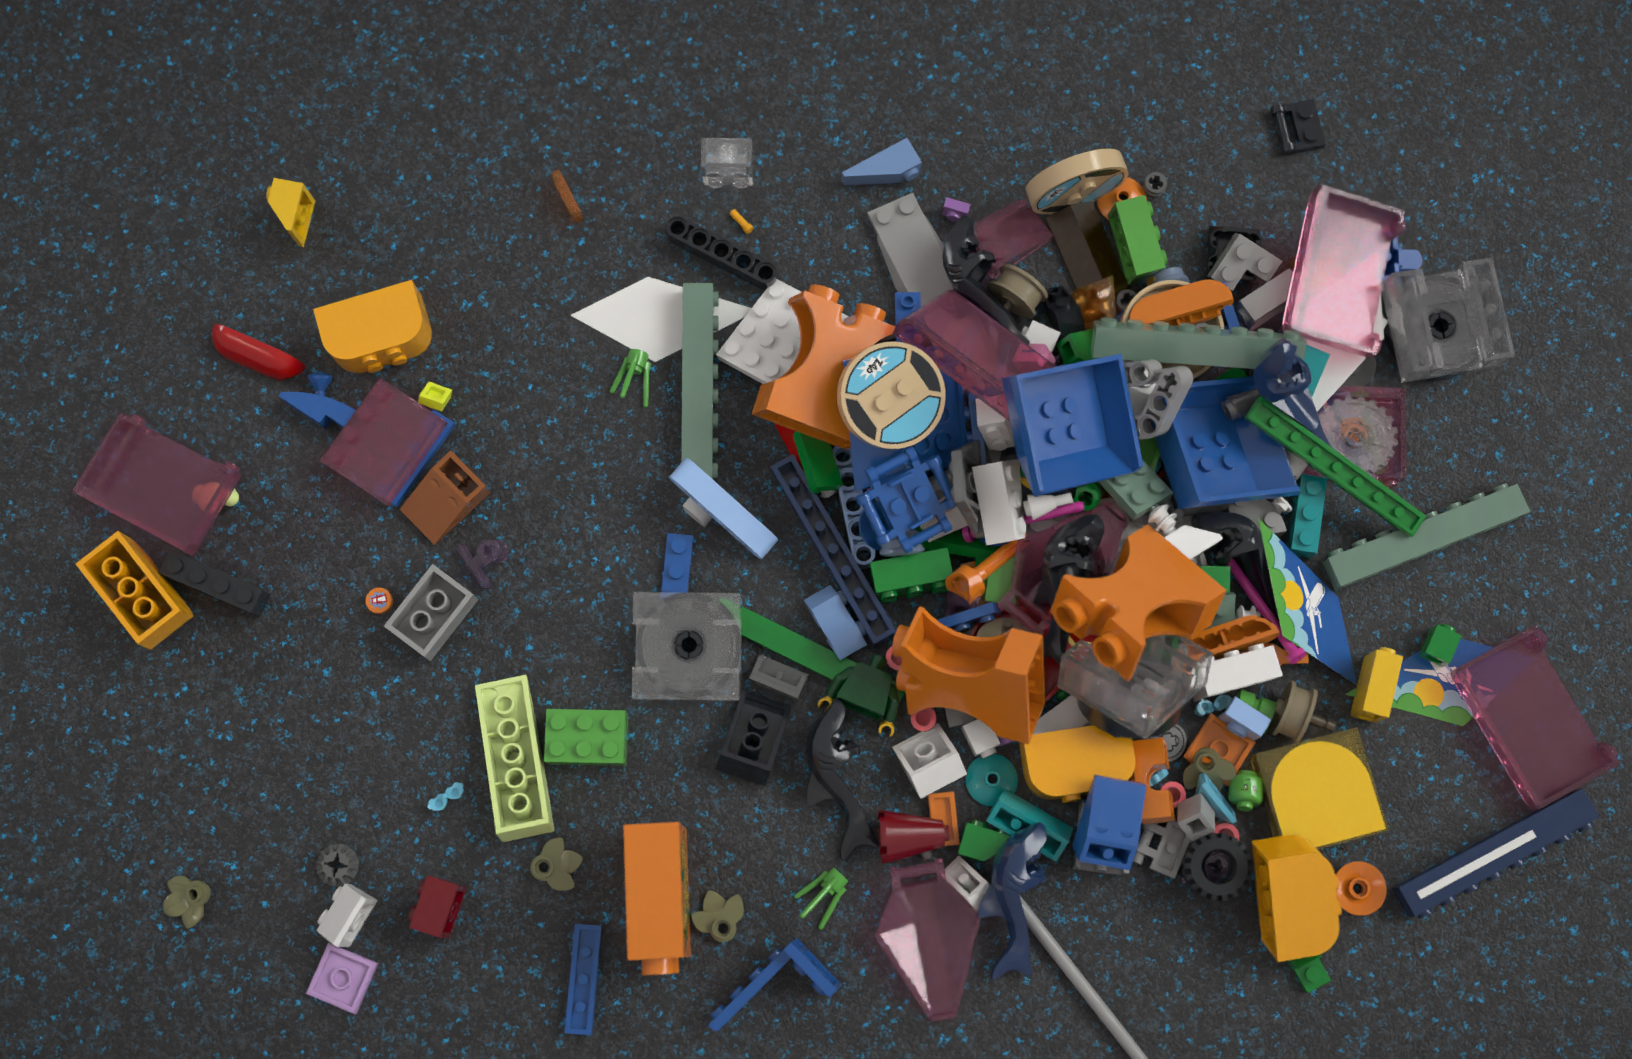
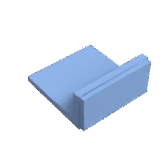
M1236 696L1227 710L1218 716L1219 719L1228 724L1226 728L1241 738L1247 736L1253 741L1261 738L1271 722L1270 718Z

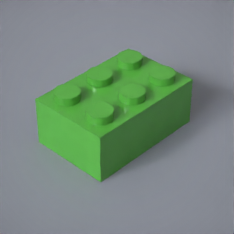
M1145 195L1115 202L1107 216L1125 278L1130 286L1141 283L1144 278L1164 270L1167 264V256L1165 251L1160 249L1158 242L1160 240V232L1157 225H1153L1151 218L1153 216V208L1151 202L1146 201Z
M546 709L545 763L551 765L626 766L628 713L625 710Z

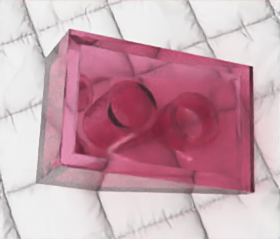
M1025 198L976 223L977 238L980 243L976 252L986 250L994 253L996 263L993 262L988 271L989 275L994 279L1001 274L1000 268L1003 264L1015 265L1053 239L1054 236L1032 210V207Z

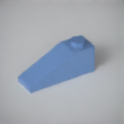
M905 138L843 171L842 182L844 185L900 183L904 180L910 181L921 172L922 161L908 138Z

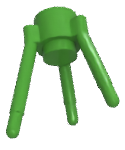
M638 349L629 350L628 357L624 358L623 365L610 389L611 394L615 392L626 370L628 372L620 394L621 398H624L632 375L641 374L644 371L643 406L645 408L648 407L649 371L651 368V363L647 362L648 353Z
M832 868L829 872L825 870L817 879L794 895L798 899L823 882L821 884L823 889L800 914V918H804L827 893L831 896L836 893L818 926L819 930L824 928L840 897L846 892L844 886L848 883V880L835 868Z

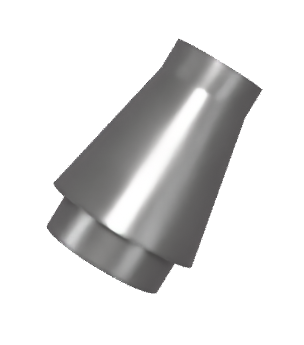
M1253 388L1252 390L1226 397L1221 406L1230 421L1234 419L1239 420L1249 411L1257 397L1261 395L1256 388Z

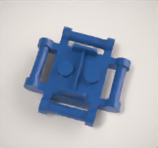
M909 446L898 456L875 468L871 466L864 470L871 487L855 499L859 506L862 505L876 534L875 540L879 546L888 543L896 537L904 553L908 554L913 551V547L941 532L947 533L952 530V525L944 511L957 505L952 498V487L941 466L942 460L939 454L920 462L913 446ZM907 462L910 463V466L879 481L880 476ZM930 468L946 498L941 502L938 501L924 472ZM873 498L876 499L890 529L885 530L871 502ZM934 516L936 517L938 523L907 538L906 531L933 519Z

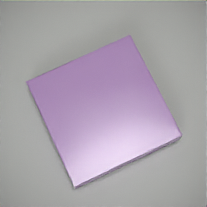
M328 943L306 994L357 1014L379 963Z

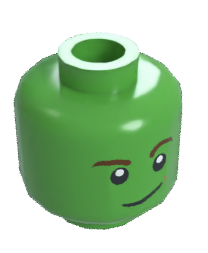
M1249 770L1238 771L1236 777L1233 780H1229L1228 800L1231 804L1237 806V810L1244 812L1252 811L1254 807L1262 804L1264 781L1258 777L1256 772Z

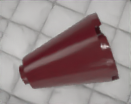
M878 810V820H880L878 838L881 864L891 863L945 847V841L950 840L949 826L944 825L943 820Z

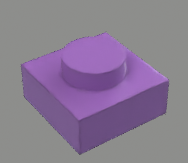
M946 197L942 215L951 221L957 222L962 215H969L971 204Z

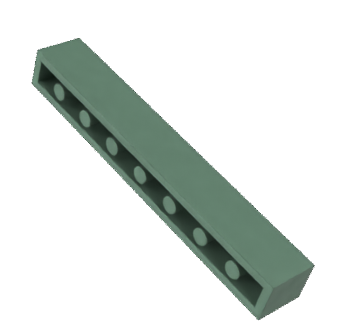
M683 283L681 462L685 458L690 459L713 479L718 478V463H713V453H718V438H713V428H718V413H713V404H718V389H714V379H718V364H714V355L719 351L718 340H714V331H719V316H714V307H719V291H714L713 283Z
M1101 318V321L1094 320L1091 353L1093 358L1122 354L1123 360L1141 361L1155 359L1162 363L1255 369L1263 353L1281 338L1297 346L1296 354L1303 361L1307 342L1299 332L1293 330H1286L1284 333H1274L1271 329L1261 328L1258 329V332L1248 331L1244 327H1232V330L1221 329L1217 325H1206L1205 328H1198L1190 323L1169 326V323L1163 321L1143 324L1142 321L1135 319L1127 320L1126 323L1117 322L1114 318Z
M1507 483L1493 488V493L1485 496L1484 492L1470 497V502L1461 505L1460 502H1456L1445 507L1446 512L1438 515L1437 511L1426 514V518L1413 537H1408L1399 530L1391 533L1390 529L1376 534L1375 540L1367 542L1365 538L1351 544L1352 549L1343 551L1342 548L1328 553L1329 558L1322 563L1334 590L1336 591L1527 515L1531 511L1518 484L1508 487Z

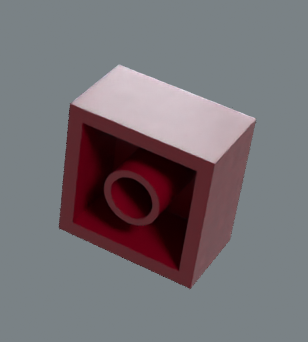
M428 875L426 880L423 879L419 885L417 895H420L417 906L414 905L409 913L408 921L411 922L409 928L439 938H450L467 887Z

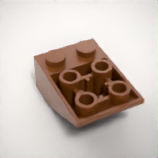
M449 451L431 468L400 510L436 545L491 492L452 451Z

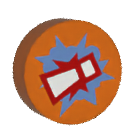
M374 588L366 596V605L375 614H385L393 606V597L384 588Z

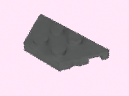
M975 440L967 442L951 452L952 461H950L949 468L954 482V486L951 488L952 498L975 538L980 539L985 538L972 467L981 466L980 441Z

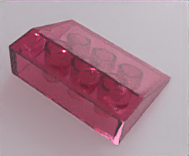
M379 378L320 462L340 477L389 507L448 423L396 387Z

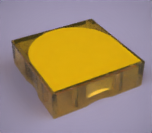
M1357 727L1250 756L1253 771L1262 780L1263 798L1267 805L1269 824L1273 837L1291 834L1300 835L1308 839L1317 849H1322L1389 831Z

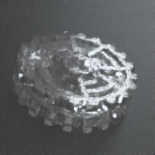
M1351 395L1345 396L1344 401L1337 398L1333 400L1330 406L1326 405L1318 415L1325 436L1333 449L1373 477L1374 473L1380 472L1395 454L1393 448L1397 446L1398 440L1394 439V435L1398 431L1396 427L1391 426L1394 419L1392 416H1386L1385 412L1387 409L1384 406L1378 408L1376 401L1373 399L1366 402L1364 396H1358L1356 400H1353Z

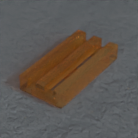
M560 170L552 172L553 183L573 222L578 223L584 220Z

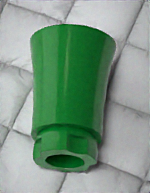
M1099 481L1074 487L1072 494L1073 502H1083L1085 511L1092 510L1099 504L1101 497L1107 491Z

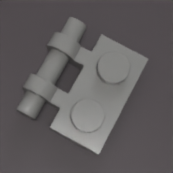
M1176 821L1167 822L1165 828L1159 826L1158 823L1144 824L1142 826L1144 831L1138 843L1133 862L1142 865L1144 857L1148 856L1152 858L1149 869L1175 879L1189 844V837ZM1154 834L1161 836L1156 850L1149 847Z

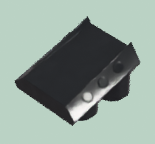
M1209 225L1206 276L1235 233L1243 235L1261 247L1259 230ZM1245 271L1241 279L1256 280V277Z

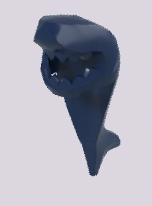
M1281 338L1270 346L1260 358L1253 373L1255 387L1269 404L1291 417L1330 446L1308 390L1312 379L1308 364L1296 354L1297 346Z
M1041 822L1031 824L1017 831L1000 846L994 858L991 884L982 898L977 912L979 918L995 915L1004 917L1010 934L1006 950L993 966L992 980L998 979L1009 970H1017L1026 976L1032 974L1027 922L1019 894L1035 887L1041 882L1043 884L1046 882L1047 874L1043 868L1036 864L1030 865L1027 862H1034V859H1039L1041 848L1046 841V828Z

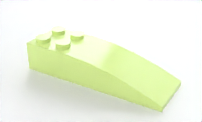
M527 675L475 685L496 834L502 842L554 832L543 756Z

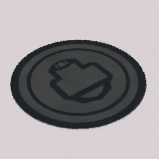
M1178 722L1172 729L1160 736L1148 738H1164L1167 743L1169 764L1179 761L1189 746L1188 732Z

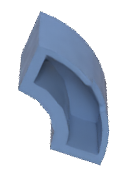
M829 585L804 600L816 624L822 629L827 637L828 644L839 660L867 645L863 638L866 632L859 620L854 622L845 608V605L848 603L841 591L836 592Z

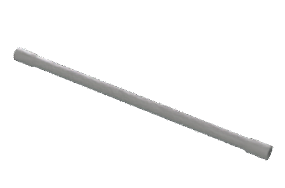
M1020 896L1029 929L1131 1059H1148Z

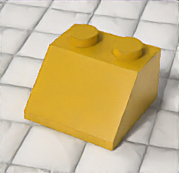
M273 178L272 186H269L267 189L266 198L268 203L298 246L304 247L315 200L303 183Z

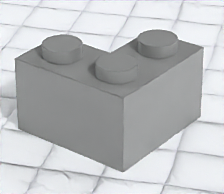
M1235 233L1207 277L1219 282L1225 281L1227 287L1233 291L1245 271L1263 282H1269L1282 263V260L1243 235Z

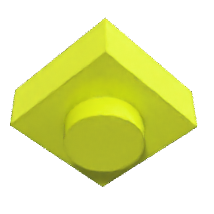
M428 382L419 395L418 403L442 412L451 398L452 390Z

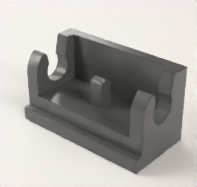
M759 655L749 680L752 683L798 701L809 674L767 658L764 655Z

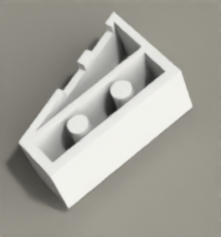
M1019 460L1001 461L972 467L986 545L1025 538L1026 523L1023 516Z
M1261 643L1248 647L1249 652L1240 654L1239 650L1224 653V659L1215 661L1214 656L1199 660L1200 665L1185 672L1194 702L1283 676L1274 646L1264 647V644Z

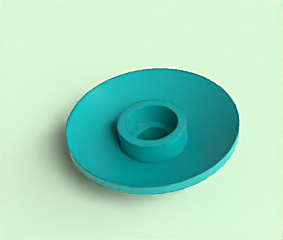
M992 754L986 758L979 756L970 764L966 772L965 782L967 790L971 797L982 805L993 806L1004 788L1012 793L1016 792L1018 786L1017 771L1014 765L1004 756ZM990 774H994L997 777L995 784L988 782L987 778Z

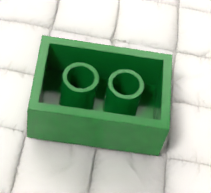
M948 548L870 562L869 570L873 592L878 600H881L882 604L897 601L896 597L907 596V599L918 598L922 596V592L932 591V594L947 592L945 580L953 573Z

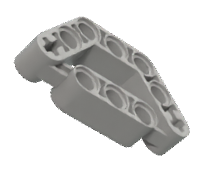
M1155 359L1123 363L1128 387L1156 383L1142 413L1133 414L1138 439L1153 438L1167 433L1192 385L1193 374L1191 370L1185 366L1163 369L1162 365ZM1145 367L1148 370V377L1144 374ZM1163 397L1167 400V407L1163 404ZM1152 420H1153V421L1155 422V424H1156V429H1155V430H1154L1153 427H1152Z

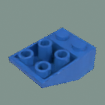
M1094 774L1072 844V848L1079 861L1125 870L1131 869L1139 841L1146 793L1145 784Z

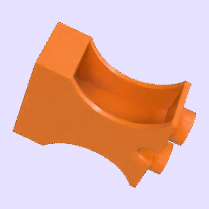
M812 284L808 292L803 291L789 298L788 301L797 318L800 329V346L797 357L784 375L761 385L752 415L846 450L851 448L850 432L842 420L837 403L838 383L844 370L842 360L851 359L865 348L873 346L879 340L898 333L899 328L884 322L886 316L884 310L864 303H858L854 314L842 321L841 314L844 307L837 304L840 294L828 287Z
M1147 524L1127 537L1113 571L1114 574L1094 579L1080 578L1068 574L1064 575L1050 613L1054 616L1061 629L1074 633L1080 639L1088 635H1097L1098 638L1092 644L1096 659L1103 666L1113 668L1126 681H1129L1145 648V639L1157 635H1176L1189 639L1193 638L1211 626L1227 590Z
M923 607L918 608L910 627L900 625L897 628L893 640L892 653L893 656L902 658V663L897 674L896 688L906 692L908 714L914 715L920 710L932 707L955 709L977 718L991 728L998 737L1026 744L1030 743L1045 706L1043 635L1011 628L1004 634L994 637L969 636L941 624Z

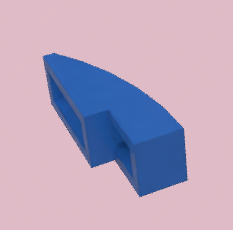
M281 392L279 394V397L286 404L325 429L332 421L353 434L363 420V416L355 409L328 397L303 392Z

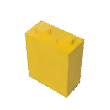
M1380 647V650L1377 649L1364 656L1350 713L1351 717L1372 723L1389 718L1403 656L1396 655L1395 650L1386 647Z

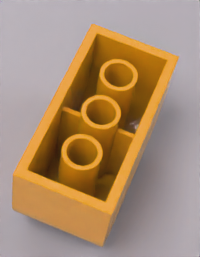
M412 280L313 309L324 348L341 368L351 373L367 371L374 373L390 364H404L407 362V359L414 358L423 353L431 341L432 330L423 298Z
M120 531L114 533L76 563L80 571L138 645L152 650L193 617V613L168 579L158 573L160 569L148 554L133 539Z
M1094 725L1033 734L1029 744L1018 742L1025 782L1032 793L1047 800L1062 799V803L1078 801V799H1081V795H1088L1094 774L1128 781L1135 769L1132 739L1113 737Z
M1291 834L1251 841L1261 941L1278 962L1316 956L1329 950L1337 940L1339 934L1338 916L1342 913L1340 902L1336 896V890H1339V881L1337 875L1334 874L1330 862L1308 839L1300 835Z

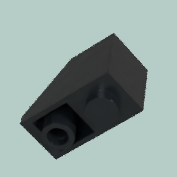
M1062 285L1049 288L1047 290L1048 298L1042 304L1053 329L1060 332L1059 337L1064 339L1071 333L1085 331L1079 304Z

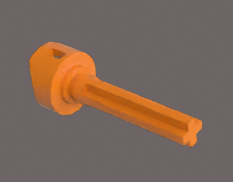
M1025 532V538L1004 544L974 569L967 565H962L946 578L947 590L961 596L970 605L984 594L985 585L983 581L1031 542V539L1027 537Z

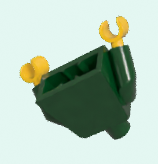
M873 655L869 665L858 662L855 667H847L835 675L826 691L827 696L819 700L818 707L822 706L823 701H828L831 704L837 698L841 700L845 708L881 722L879 725L880 735L882 728L889 726L891 728V737L894 734L893 722L896 720L900 702L896 685L891 682L892 675L883 672L887 659L880 655Z

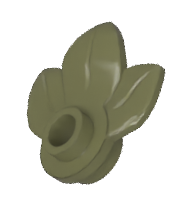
M1204 747L1196 751L1193 763L1185 768L1183 782L1187 790L1195 788L1199 773L1202 772L1206 773L1217 789L1221 791L1224 780H1233L1236 777V770L1230 761L1220 758L1217 751ZM1208 756L1212 760L1205 763L1202 761V758Z
M555 838L549 840L544 845L541 855L533 859L530 867L531 873L536 879L547 881L550 887L555 890H570L575 887L570 874L580 867L583 857L574 851L564 850L563 838ZM545 862L549 865V869L547 872L542 873L540 865Z
M185 876L173 877L167 882L172 893L164 900L163 912L172 917L181 915L185 928L194 927L201 921L204 915L203 905L210 897V888L201 880L191 881ZM194 890L197 891V898L194 896Z
M709 890L704 898V911L692 914L693 923L699 931L710 933L716 941H730L735 936L736 923L743 917L742 899L737 894L728 901H725L718 893ZM724 923L728 926L727 933L721 934L718 931L720 924Z

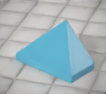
M1199 773L1195 795L1201 793L1215 811V817L1231 824L1235 823L1237 819L1232 806L1206 773Z

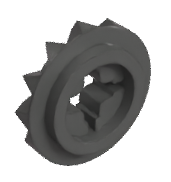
M343 844L329 845L320 852L316 861L317 874L322 882L330 886H344V884L350 883L358 872V857L349 846ZM339 857V862L348 866L347 868L343 867V869L339 868L335 874L334 868L327 865V863L335 862L336 858Z

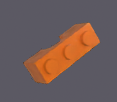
M1163 737L1132 741L1135 754L1134 775L1130 777V781L1146 785L1142 824L1175 821L1171 792L1169 790L1157 791L1150 787L1151 776L1156 771L1169 769L1166 741Z

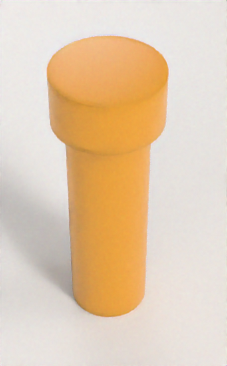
M735 209L730 212V215L743 228L746 234L753 231L754 227Z

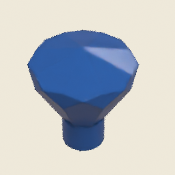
M322 371L307 375L315 390V394L325 397V390L333 376Z

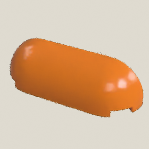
M1201 280L1141 299L1133 307L1130 319L1140 320L1143 324L1163 321L1169 323V326H1179L1180 323L1196 324L1220 316V310L1227 305L1232 306L1234 299L1230 289L1225 284L1216 280Z
M1257 615L1244 616L1203 630L1191 639L1185 638L1176 654V663L1178 668L1187 669L1200 665L1199 660L1214 656L1216 661L1224 658V653L1234 650L1243 652L1249 650L1248 647L1261 643L1266 644L1278 637L1279 631L1274 623L1265 618L1257 617Z

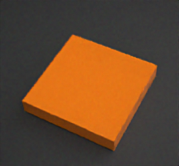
M1211 713L1182 758L1193 763L1196 751L1209 747L1217 751L1220 758L1230 761L1237 773L1256 742L1247 736L1241 738L1226 728L1228 725L1226 722ZM1208 756L1202 758V761L1205 763L1212 760ZM1224 780L1223 785L1229 786V780Z

